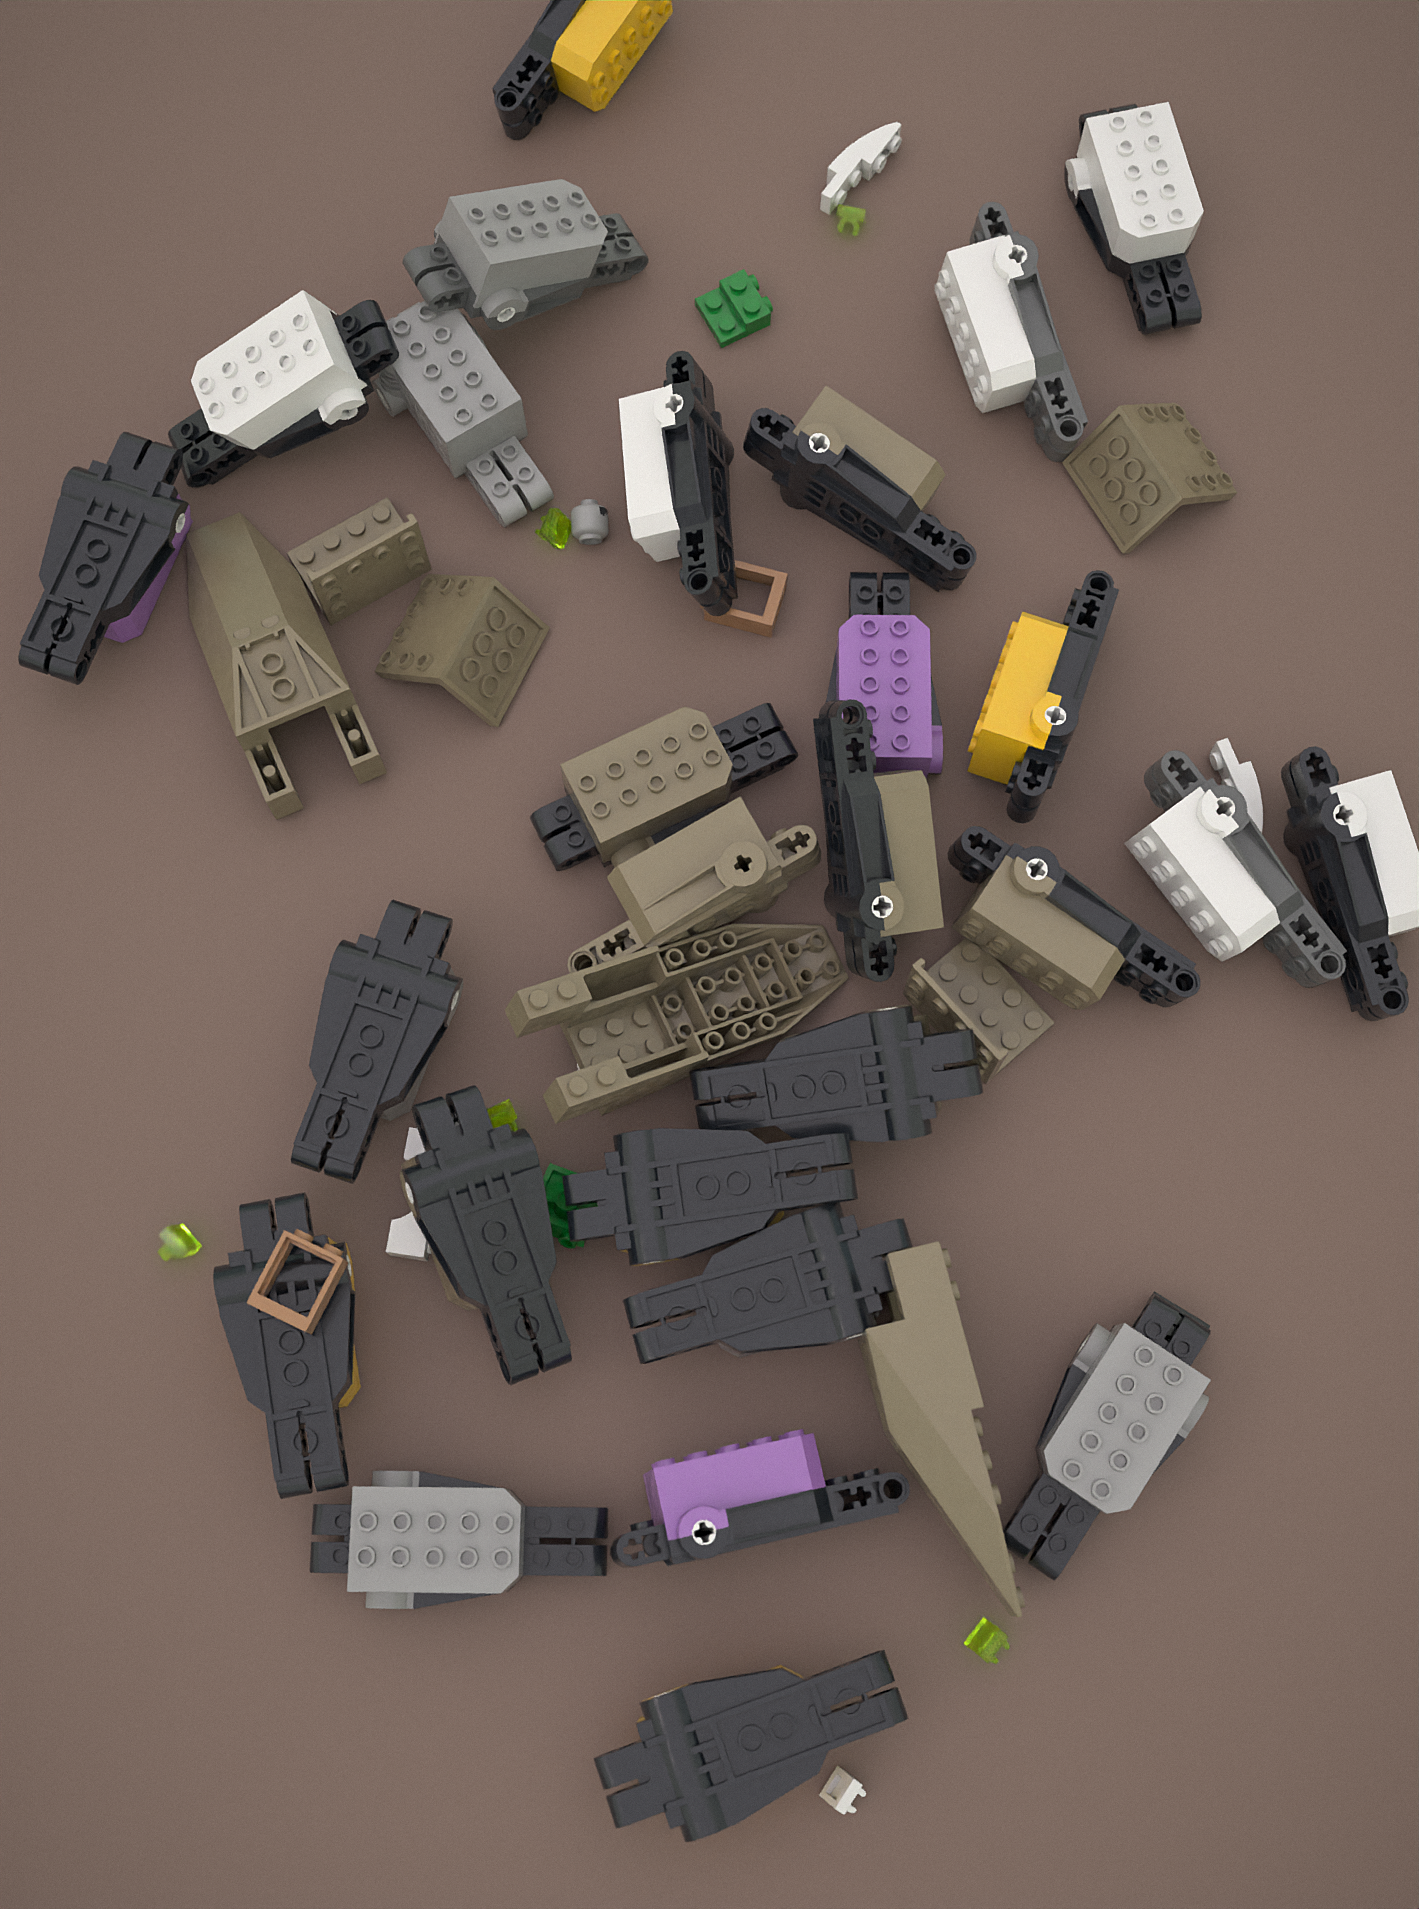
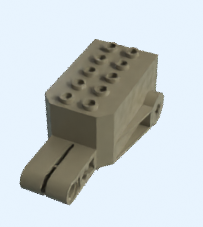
M740 796L623 862L612 870L607 879L630 920L571 953L567 963L569 972L573 973L655 945L661 948L718 929L748 912L762 913L768 911L775 905L778 895L788 889V882L819 864L822 852L815 832L806 825H797L789 830L782 828L773 833L770 837L771 840L766 842Z

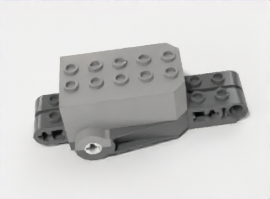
M563 179L449 197L442 220L434 229V244L410 250L404 256L402 263L430 311L442 312L464 308L470 318L482 316L490 329L501 330L516 322L526 320L580 298L584 288L630 280L632 275L638 274L647 266L649 259L620 214L614 213L598 216L580 187Z

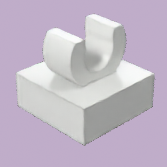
M837 1766L819 1796L845 1815L847 1811L850 1813L856 1812L857 1809L851 1803L857 1794L865 1797L866 1792L861 1788L862 1784Z

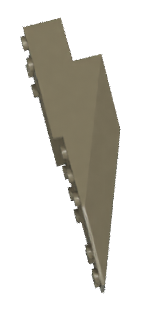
M240 512L187 533L189 617L235 736L247 756L263 797L276 820L304 809V806L269 729L310 711L325 706L359 784L386 774L387 771L298 571Z
M731 924L661 948L655 945L518 990L505 1008V1012L517 1038L558 1024L562 1028L580 1070L555 1078L543 1094L555 1124L597 1109L601 1116L690 1077L689 1071L717 1065L785 1034L847 981L849 977L823 925Z
M937 1241L888 1253L885 1259L894 1292L885 1294L892 1323L865 1329L858 1340L884 1434L1008 1614L1014 1617H1022L1021 1608L1025 1607V1602L1020 1587L1015 1586L1013 1573H1016L1015 1564L1011 1553L1007 1551L997 1505L1002 1504L997 1484L991 1485L988 1471L992 1470V1463L988 1451H982L978 1438L983 1436L980 1419L978 1416L973 1417L971 1412L973 1409L984 1407L956 1304V1301L960 1300L958 1286L955 1280L950 1281L947 1268H951L947 1248L941 1249L940 1242Z

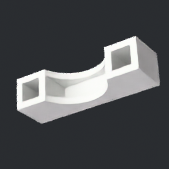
M409 1127L403 1157L406 1161L425 1152L417 1128ZM410 1212L404 1217L392 1220L386 1252L390 1256L428 1261L431 1251L428 1242L414 1219L413 1213Z

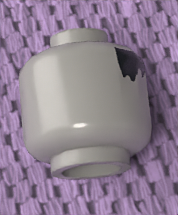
M582 500L580 502L581 505L571 510L572 535L579 539L581 544H599L609 533L608 510L604 506L599 505L597 500Z

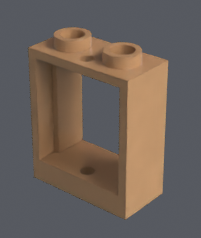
M735 560L736 577L772 586L763 616L730 608L722 616H712L704 609V620L772 638L787 588L788 574Z
M296 1229L294 1234L284 1230L246 1303L312 1335L349 1262L341 1258L343 1251L325 1243L324 1247L321 1248L312 1244L314 1237L301 1230ZM294 1245L334 1264L307 1317L267 1298Z

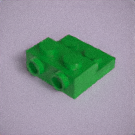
M745 269L720 280L718 288L695 298L696 308L721 349L771 325L772 304L767 296H760L758 292L760 287L756 277L753 274L748 276Z
M549 1163L543 1180L552 1235L558 1238V1242L566 1248L574 1249L576 1245L584 1248L586 1241L570 1242L566 1212L598 1207V1205L594 1203L566 1206L562 1177L577 1173Z

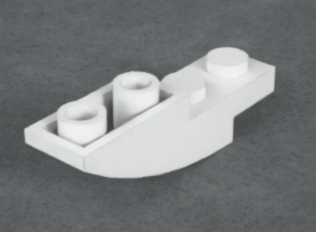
M895 122L868 133L847 147L831 163L827 172V187L821 193L820 210L830 215L836 206L840 207L843 204L848 190L851 187H856L861 177L870 181L876 172L880 173L887 157L891 152L894 154L901 145L902 138L900 133L902 124Z
M1228 738L1217 741L1210 751L1211 765L1214 770H1218L1222 778L1221 785L1234 787L1243 794L1247 802V813L1262 833L1263 806L1259 784L1252 763L1248 761L1239 764Z

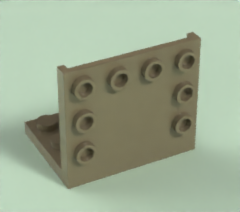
M1176 403L1119 405L1062 462L1122 554L1130 553L1181 505L1230 500L1238 493L1232 485L1231 477L1223 472L1218 465L1216 455L1207 449L1201 440L1200 432L1191 426L1186 418L1185 410Z
M388 497L287 552L289 559L330 625L337 623L432 570L419 524L412 513L407 515L408 522L404 523Z
M428 574L422 580L420 589L413 602L407 607L405 617L400 626L394 631L393 639L387 650L381 655L379 664L374 672L385 679L440 684L489 726L498 727L550 627L494 577Z
M967 938L962 940L927 971L924 970L926 962L921 957L912 965L903 991V995L921 1014L928 1015L929 1023L937 1032L973 1028L978 1058L964 1062L966 1064H979L981 1080L985 1084L1055 1023L991 954Z

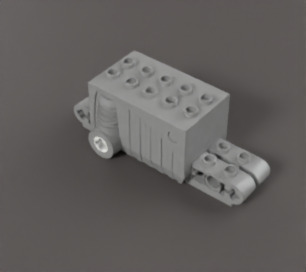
M423 301L397 314V317L388 319L386 323L398 348L399 357L394 363L379 372V378L372 381L373 387L388 413L394 417L402 411L409 409V412L425 432L429 441L450 468L453 477L457 479L465 474L495 519L503 527H507L527 515L526 508L534 511L554 499L548 482L520 444V441L528 436L522 398L490 355L479 333L469 323L467 317L459 309L432 312L426 302Z

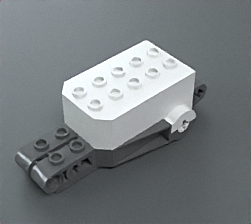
M987 202L979 209L970 235V245L947 252L942 269L939 271L938 281L935 284V293L976 407L982 413H986L1025 401V412L1028 418L1033 420L1035 426L1034 437L1037 444L1042 445L1048 459L1054 462H1063L1075 448L1088 423V419L1059 342L1036 267L1039 258L1038 248L1027 236L1020 235L1019 231H1013L1007 212L1001 204Z
M1179 750L1167 752L1151 765L1144 774V784L1150 792V798L1157 807L1163 808L1165 813L1124 844L1205 949L1220 961H1225L1242 953L1263 937L1264 946L1269 952L1277 955L1283 963L1282 968L1289 977L1294 978L1301 986L1313 988L1340 977L1346 968L1343 954L1347 950L1299 890L1253 819L1247 813V802L1243 794L1229 785H1218L1213 778L1207 781L1191 759Z

